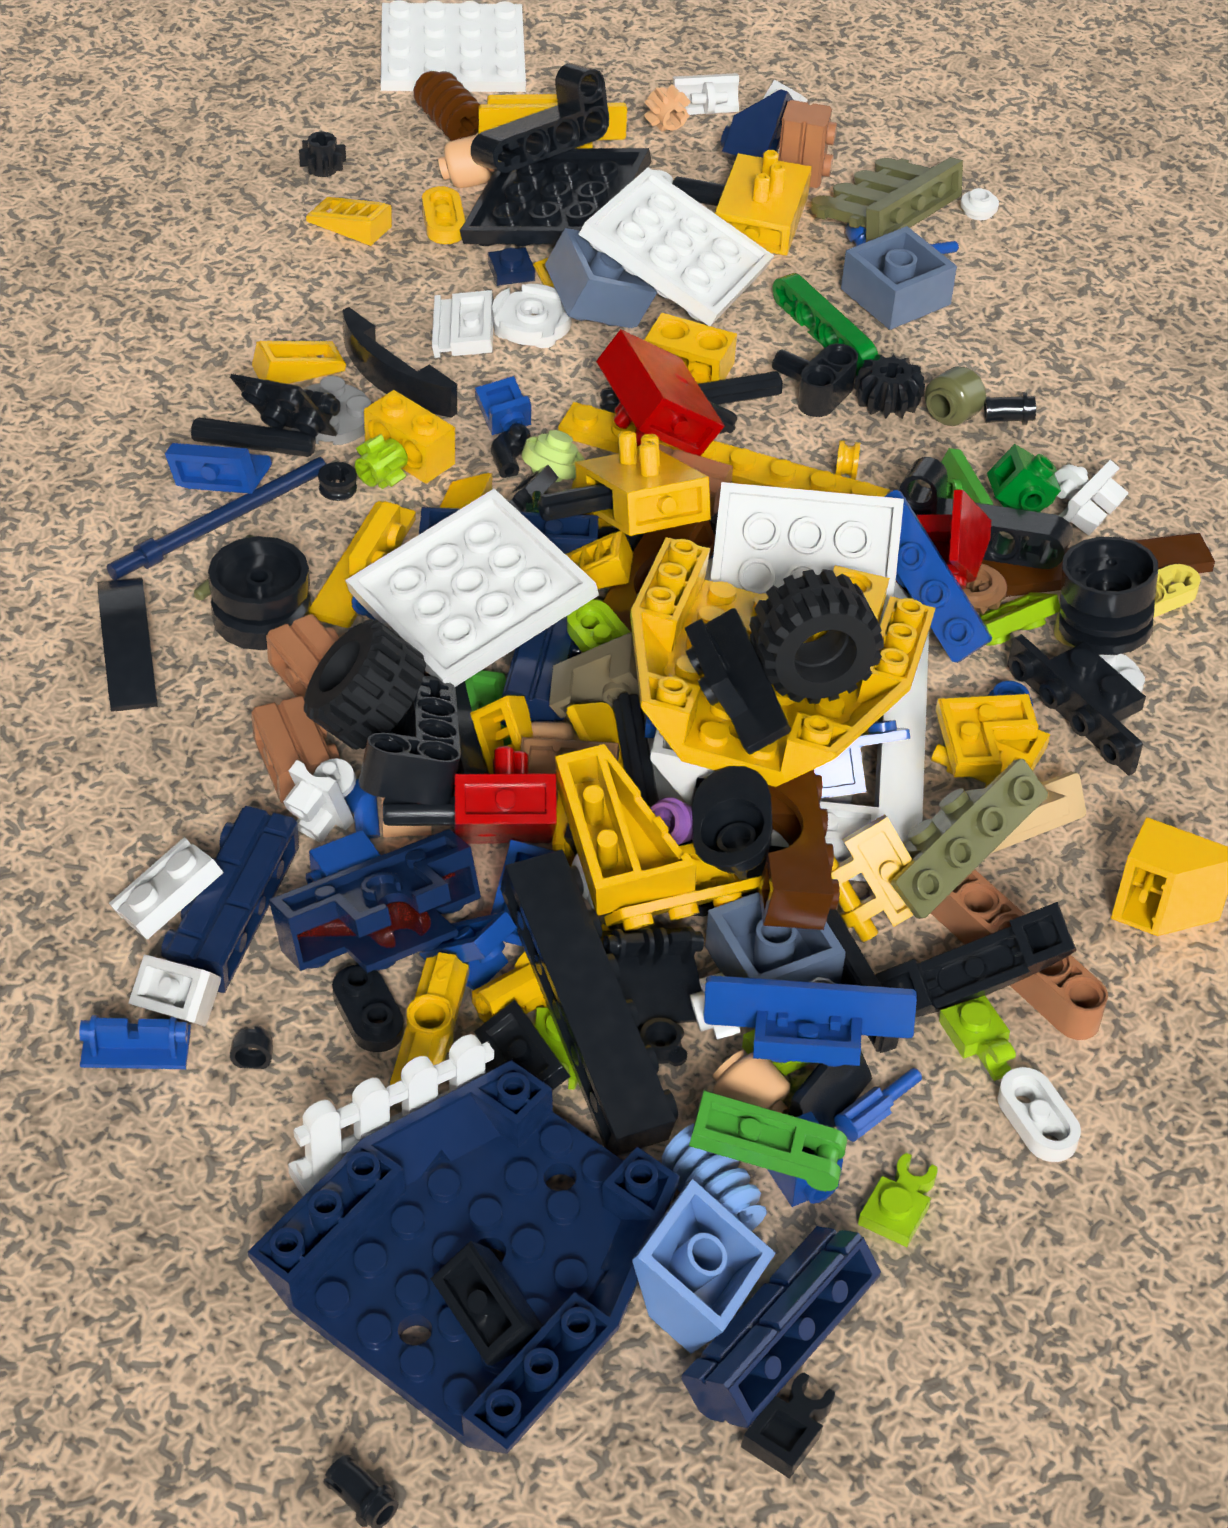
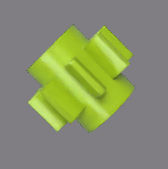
M379 434L356 448L361 457L355 461V470L359 478L366 485L374 487L378 484L380 488L384 489L388 485L392 487L406 478V474L401 468L407 465L408 457L403 446L395 439L389 438L384 440L382 434Z

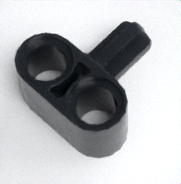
M831 344L825 347L811 361H808L782 349L776 353L772 361V368L800 382L798 408L801 412L812 417H823L830 414L853 391L858 353L849 345Z

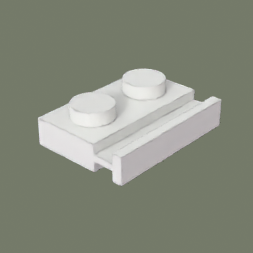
M492 290L452 294V299L441 300V295L434 296L432 333L434 358L440 357L441 352L452 351V356L493 352L492 304L494 300Z
M184 837L109 904L121 918H124L132 928L148 940L224 872L209 855L194 844L191 845Z

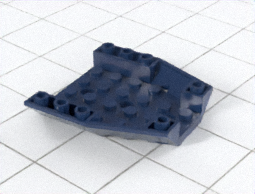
M511 1060L361 1139L247 1253L248 1257L289 1310L467 1448L508 1454L619 1330L638 1284L632 1259L668 1210L680 1182V1176L638 1147L624 1161L555 1114L553 1112L552 1088ZM560 1174L567 1175L575 1181V1184L570 1189L562 1191L552 1190L545 1183L552 1176ZM470 1241L489 1249L499 1250L504 1254L505 1257L500 1262L543 1325L524 1348L492 1366L485 1363L430 1279ZM412 1326H423L431 1332L430 1338L420 1345L406 1344L400 1339L403 1331Z

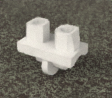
M737 73L673 77V85L679 92H683L691 102L688 106L684 107L689 115L739 112V75Z
M1109 460L1089 481L1088 472L1084 467L1070 464L1062 466L1055 473L1061 488V492L1057 496L1070 501L1068 502V507L1059 516L1066 519L1069 523L1072 522L1089 536L1107 517V514L1102 509L1110 515L1129 494L1112 479L1120 468Z
M339 758L322 762L316 768L313 775L307 771L304 763L296 760L289 769L295 786L283 802L287 810L298 817L296 821L298 822V831L322 843L335 825L347 830L354 823L355 820L344 797L353 790L356 784V775L352 766L347 761Z

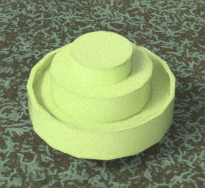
M550 430L548 434H540L539 436L526 439L521 454L522 459L531 467L533 473L549 465L559 477L555 482H560L563 479H575V462L584 460L576 445L572 443V437L557 430Z

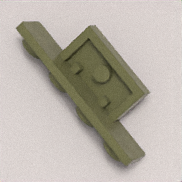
M1024 759L1014 760L986 788L967 791L960 788L951 792L939 803L941 810L932 819L924 820L910 830L907 835L909 841L904 846L912 860L892 879L891 885L917 919L926 918L1048 797L1047 790Z

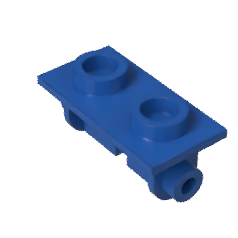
M92 1015L90 1020H81L79 1036L80 1041H83L80 1068L186 1069L191 1025H188L187 1022H178V1018L172 1016L170 1019H138V1024H131L128 1022V1018H99L98 1015Z

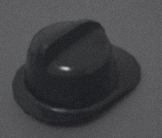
M728 766L714 771L701 782L694 794L692 819L695 853L704 863L715 866L717 869L730 874L735 873L740 880L747 879V872L762 864L771 848L773 821L770 790L767 781L757 771L748 767Z

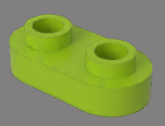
M597 599L589 601L567 615V632L583 653L630 633L613 610L606 603Z

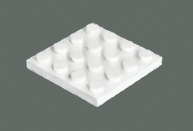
M402 0L382 3L381 91H413L416 81L423 73L428 71H447L455 75L457 80L469 92H526L522 4H513L506 1L497 4H478L474 1L463 3H442L440 1L408 3Z
M649 167L589 218L579 233L581 237L589 241L595 250L606 253L620 263L625 271L640 277L653 286L659 295L671 299L687 310L693 319L704 322L708 326H711L757 279L774 257L772 253Z
M722 482L711 581L727 582L736 588L761 594L766 593L773 585L779 588L785 584L783 579L790 575H793L794 579L802 577V572L807 570H814L816 575H820L823 569L833 570L835 565L887 577L890 579L879 623L881 625L890 596L894 597L904 499Z
M495 489L487 492L345 580L349 592L376 620L380 621L424 655V661L426 662L425 670L430 676L439 678L443 683H451L454 687L599 596L596 582Z

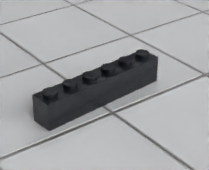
M563 849L505 865L500 890L512 920L517 926L516 930L604 1147L616 1156L632 1152L636 1147L641 1149L669 1140L675 1122L678 1119V1108L675 1098L669 1089L663 1090L656 1073L659 1071L656 1053L650 1043H643L640 1036L637 1008L630 997L625 998L619 985L621 975L617 960L612 953L606 954L600 940L602 937L600 920L594 909L588 910L582 897L584 893L583 881L578 868L575 865L569 866Z

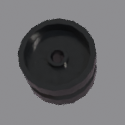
M255 536L243 538L222 547L211 559L208 579L212 595V619L215 630L227 642L243 649L267 650L266 635H268L270 630L285 624L291 626L293 621L310 615L311 597L308 591L310 586L309 566L305 555L294 544L274 537Z

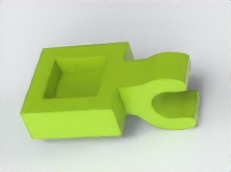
M985 995L940 1010L939 1022L963 1059L977 1054L994 1081L1002 1079L1008 1071L1012 1070L1006 1062L1016 1057V1052L1008 1041L1010 1030Z

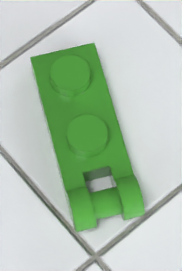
M703 1091L689 1146L804 1179L812 1188L826 1192L835 1190L838 1187L841 1168L837 1162L845 1155L847 1137L842 1131ZM803 1147L813 1149L816 1155L802 1152Z

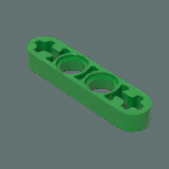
M791 273L774 281L772 287L775 302L800 326L805 325L809 329L807 332L824 348L831 344H845L857 351L858 364L856 376H858L859 369L863 366L864 360L875 359L878 351L874 343L802 276L797 273Z

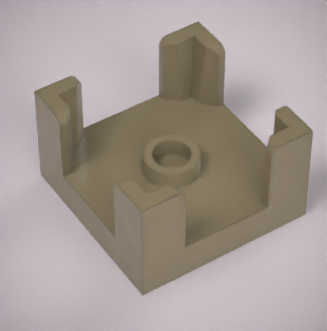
M632 632L553 665L549 706L560 718L566 717V708L570 701L574 704L604 702L609 704L614 712L613 702L619 698L621 693L628 692L629 695L637 694L639 696Z

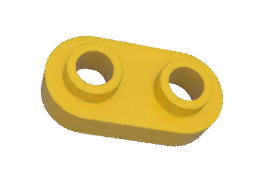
M444 186L432 187L426 190L422 195V213L428 238L439 244H453L462 240L460 230L465 223V217L459 193L452 188Z

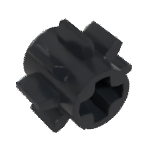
M324 131L315 132L308 137V140L302 141V149H299L300 167L308 166V174L317 177H328L335 174L336 171L343 170V162L346 161V146L344 144L337 145V137Z

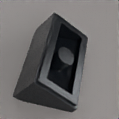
M862 1051L860 1066L842 1065L834 1067L819 1063L792 1096L789 1115L798 1117L811 1111L819 1124L834 1128L835 1116L854 1103L872 1080L871 1071Z
M470 1241L430 1278L485 1363L489 1366L524 1348L543 1327L495 1254L485 1246Z

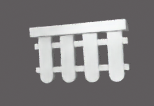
M475 1035L463 1036L451 1046L449 1059L433 1065L428 1057L419 1056L409 1061L403 1067L401 1081L385 1088L380 1079L370 1078L355 1088L352 1094V1103L336 1110L329 1100H321L311 1105L303 1114V1125L294 1129V1138L299 1146H305V1156L288 1164L289 1175L302 1196L317 1184L364 1137L484 1075L485 1063L494 1059V1050L488 1042L481 1044ZM449 1080V1091L438 1095V1084ZM402 1101V1112L390 1117V1106ZM353 1124L354 1134L341 1139V1129Z

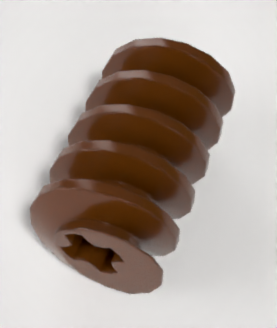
M428 71L423 73L416 81L413 89L416 103L422 107L423 111L429 115L437 127L449 137L450 141L476 135L478 133V107L481 105L477 99L450 72Z

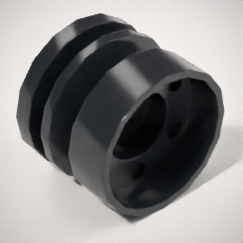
M1104 536L1086 539L1070 547L1064 555L1062 562V594L1060 596L1059 631L1067 642L1075 647L1085 642L1098 655H1118L1132 652L1146 644L1153 634L1154 598L1156 597L1158 560L1151 550L1136 541L1121 537Z

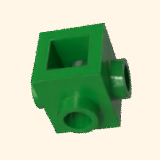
M1016 444L987 472L995 498L999 500L1003 507L1041 512L1044 508L1049 507L1061 492L1055 476L1057 470L1054 464L1044 455L1037 454L1034 456Z

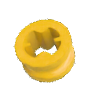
M839 441L836 475L842 476L847 474L851 479L856 480L860 442H855L854 445L848 446L845 441Z

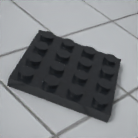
M649 148L571 149L508 173L495 170L460 230L463 244H479L480 246H491L494 244H515L516 246L551 244L555 246L565 228L581 231L584 223L650 166L652 161Z

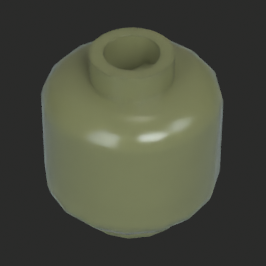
M955 366L933 378L925 391V403L929 413L936 421L947 426H957L969 420L980 412L986 400V390L981 378L973 370L961 366Z

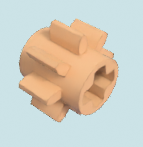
M673 84L669 88L657 87L651 92L648 99L645 100V104L650 111L646 112L644 117L651 126L656 125L661 132L666 131V129L670 131L677 130L689 118L690 115L684 107L688 106L691 102Z

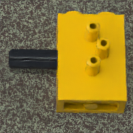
M775 150L765 151L763 158L738 153L726 185L679 176L674 178L672 184L699 203L717 206L715 211L717 216L770 253L787 256L809 195L812 166L778 161L779 154Z
M630 430L622 431L618 434L619 454L575 462L577 488L543 494L537 502L540 516L545 521L592 512L629 536L711 520L709 477L659 450V437L655 434L643 435L641 437V445L639 450H637L636 433Z

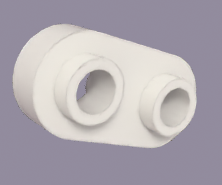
M1019 1067L1008 1071L1001 1080L997 1097L998 1104L1025 1145L1036 1157L1045 1161L1060 1162L1070 1158L1077 1149L1081 1127L1067 1104L1043 1073L1027 1067ZM1024 1096L1032 1102L1022 1103L1016 1097ZM1051 1135L1056 1137L1059 1141H1053L1047 1139L1044 1136Z

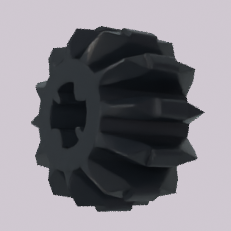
M894 353L891 357L887 358L877 354L874 360H864L863 366L859 369L858 376H856L854 389H856L855 396L858 398L859 406L868 407L870 415L881 411L885 419H887L890 413H895V415L903 419L906 411L915 413L917 406L921 402V397L924 396L925 384L924 377L921 374V366L911 364L910 358L898 359Z

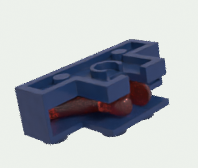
M447 829L271 898L269 903L281 951L300 971L307 968L322 967L330 959L348 953L368 973L373 970L387 969L400 959L417 952L436 949L442 942L459 936L457 928L441 914L455 913L466 904L480 899L481 895L471 846L453 831Z

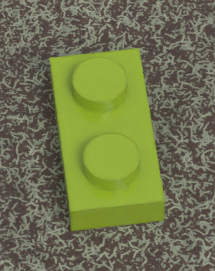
M1031 592L1000 605L998 609L986 611L984 615L979 614V617L992 636V640L986 645L992 646L1004 643L1011 639L1010 633L1016 630H1031L1045 625L1046 617L1060 612L1058 595Z

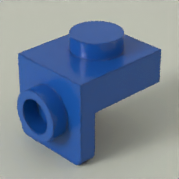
M514 376L475 388V398L492 435L509 430L510 426L515 423H520L524 426L531 425V401L528 396L522 395Z

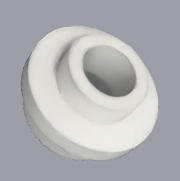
M974 189L965 193L961 198V208L965 215L974 220H987L998 210L999 201L997 197L986 189Z

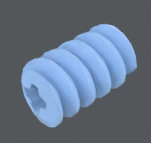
M694 1123L685 1127L669 1142L662 1155V1164L680 1176V1182L677 1186L678 1191L681 1192L686 1183L693 1179L748 1229L753 1231L767 1214L765 1206L756 1205L760 1200L761 1192L756 1185L749 1184L750 1176L743 1168H738L740 1161L690 1147L689 1142Z

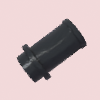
M1022 392L1021 396L1017 397L987 396L984 405L985 423L1022 421V425H1027L1028 421H1035V396H1027V392Z
M351 1455L340 1457L327 1470L325 1474L327 1478L323 1480L324 1485L328 1489H332L356 1512L355 1519L360 1526L367 1527L369 1525L371 1528H382L393 1518L399 1505L398 1501L394 1499L395 1492L390 1485L384 1484L381 1486L356 1463Z

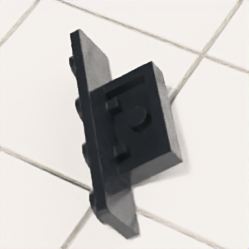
M732 608L707 623H704L701 618L685 627L692 645L685 652L698 675L704 674V677L698 679V683L712 706L718 702L721 703L731 718L745 751L748 754H753L789 734L791 727L766 676L738 611Z
M1022 634L1014 637L1007 664L1012 675L1018 681H1025L1039 694L1045 706L1055 709L1069 721L1077 735L1085 736L1101 750L1104 759L1108 763L1117 765L1128 776L1134 774L1138 766L1143 743L1120 721L1143 710L1146 696L1085 642L1049 659Z

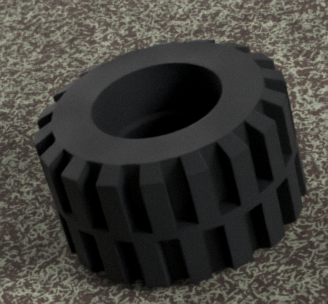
M823 569L820 575H816L814 570H807L802 572V577L794 579L793 575L784 578L785 584L779 588L773 585L766 592L767 600L758 601L754 608L757 616L751 617L749 624L752 631L750 639L767 678L782 696L788 694L790 700L799 703L804 698H807L809 704H818L821 698L827 697L830 702L839 699V694L846 690L850 694L858 688L856 683L860 680L867 681L873 674L870 667L879 664L882 657L879 650L884 648V639L880 633L882 631L862 590L857 584H853L848 576L840 574L836 577L833 570ZM829 630L821 638L812 642L803 643L812 635L822 631Z
M369 619L359 623L342 635L319 662L305 693L304 712L308 718L354 750L359 748L365 749L370 735L374 733H389L412 705L424 678L423 673L426 668L424 655L378 620Z

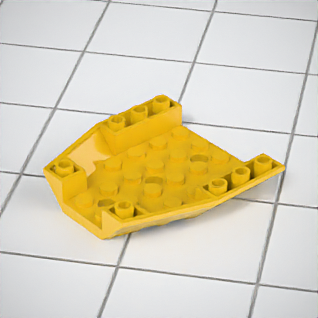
M666 537L631 608L630 619L640 705L680 760L715 771L728 766H745L757 771L767 781L768 785L774 787L835 760L910 691L936 609L923 605L915 599H900L890 596L880 625L882 630L880 633L884 639V648L879 650L882 657L878 665L870 667L873 674L867 681L860 680L856 683L858 688L850 694L846 690L839 694V699L830 702L827 697L821 698L818 704H809L807 698H804L799 703L790 700L788 694L784 696L779 694L773 684H771L791 727V732L755 753L748 754L743 748L740 739L736 738L739 736L731 718L721 703L718 702L712 706L698 683V679L704 677V674L698 675L685 650L692 647L685 627L701 618L704 623H707L728 610L735 608L741 616L750 636L752 633L749 627L750 619L753 616H757L754 608L759 600L768 599L767 594H758L736 588L727 582L706 580L705 574L710 548L698 546L690 540ZM814 635L809 637L803 643L812 642Z

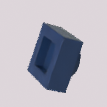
M526 247L517 249L506 248L501 251L488 252V265L497 286L535 281V269Z

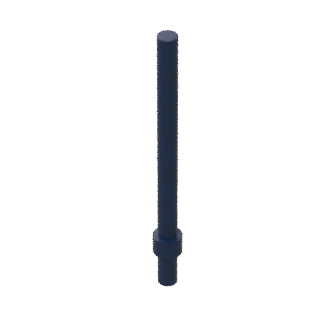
M318 457L255 489L252 494L247 493L156 540L149 538L135 545L133 552L107 564V571L113 580H117L143 566L146 569L155 566L163 561L164 555L318 477L319 470L326 465V462L323 458Z

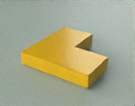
M1029 694L940 698L937 700L936 713L954 778L1000 775L1003 763L996 741L1036 739L1039 727Z

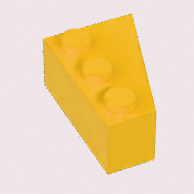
M605 744L555 756L557 787L593 906L598 916L617 911L621 908L695 891L697 864L688 853H684L668 833V826L660 816H655L642 799L641 791Z

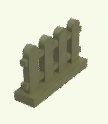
M949 157L938 165L928 168L909 163V160L902 158L899 160L892 158L878 159L875 161V172L869 170L858 171L854 174V184L838 183L834 185L833 197L822 195L812 198L811 211L820 219L831 218L849 223L850 227H865L866 242L906 226L911 228L962 196L963 160Z

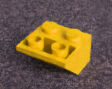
M1146 817L1127 857L1111 919L1156 936L1218 921L1228 896V846Z

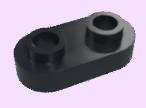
M351 965L340 970L333 979V1000L356 1044L370 1052H385L396 1047L404 1035L403 1015L381 974L377 970L367 973L360 965ZM355 983H363L364 985H362V986H353L352 984H355ZM374 1020H382V1021H384V1022L379 1023V1024L372 1023V1021H374Z

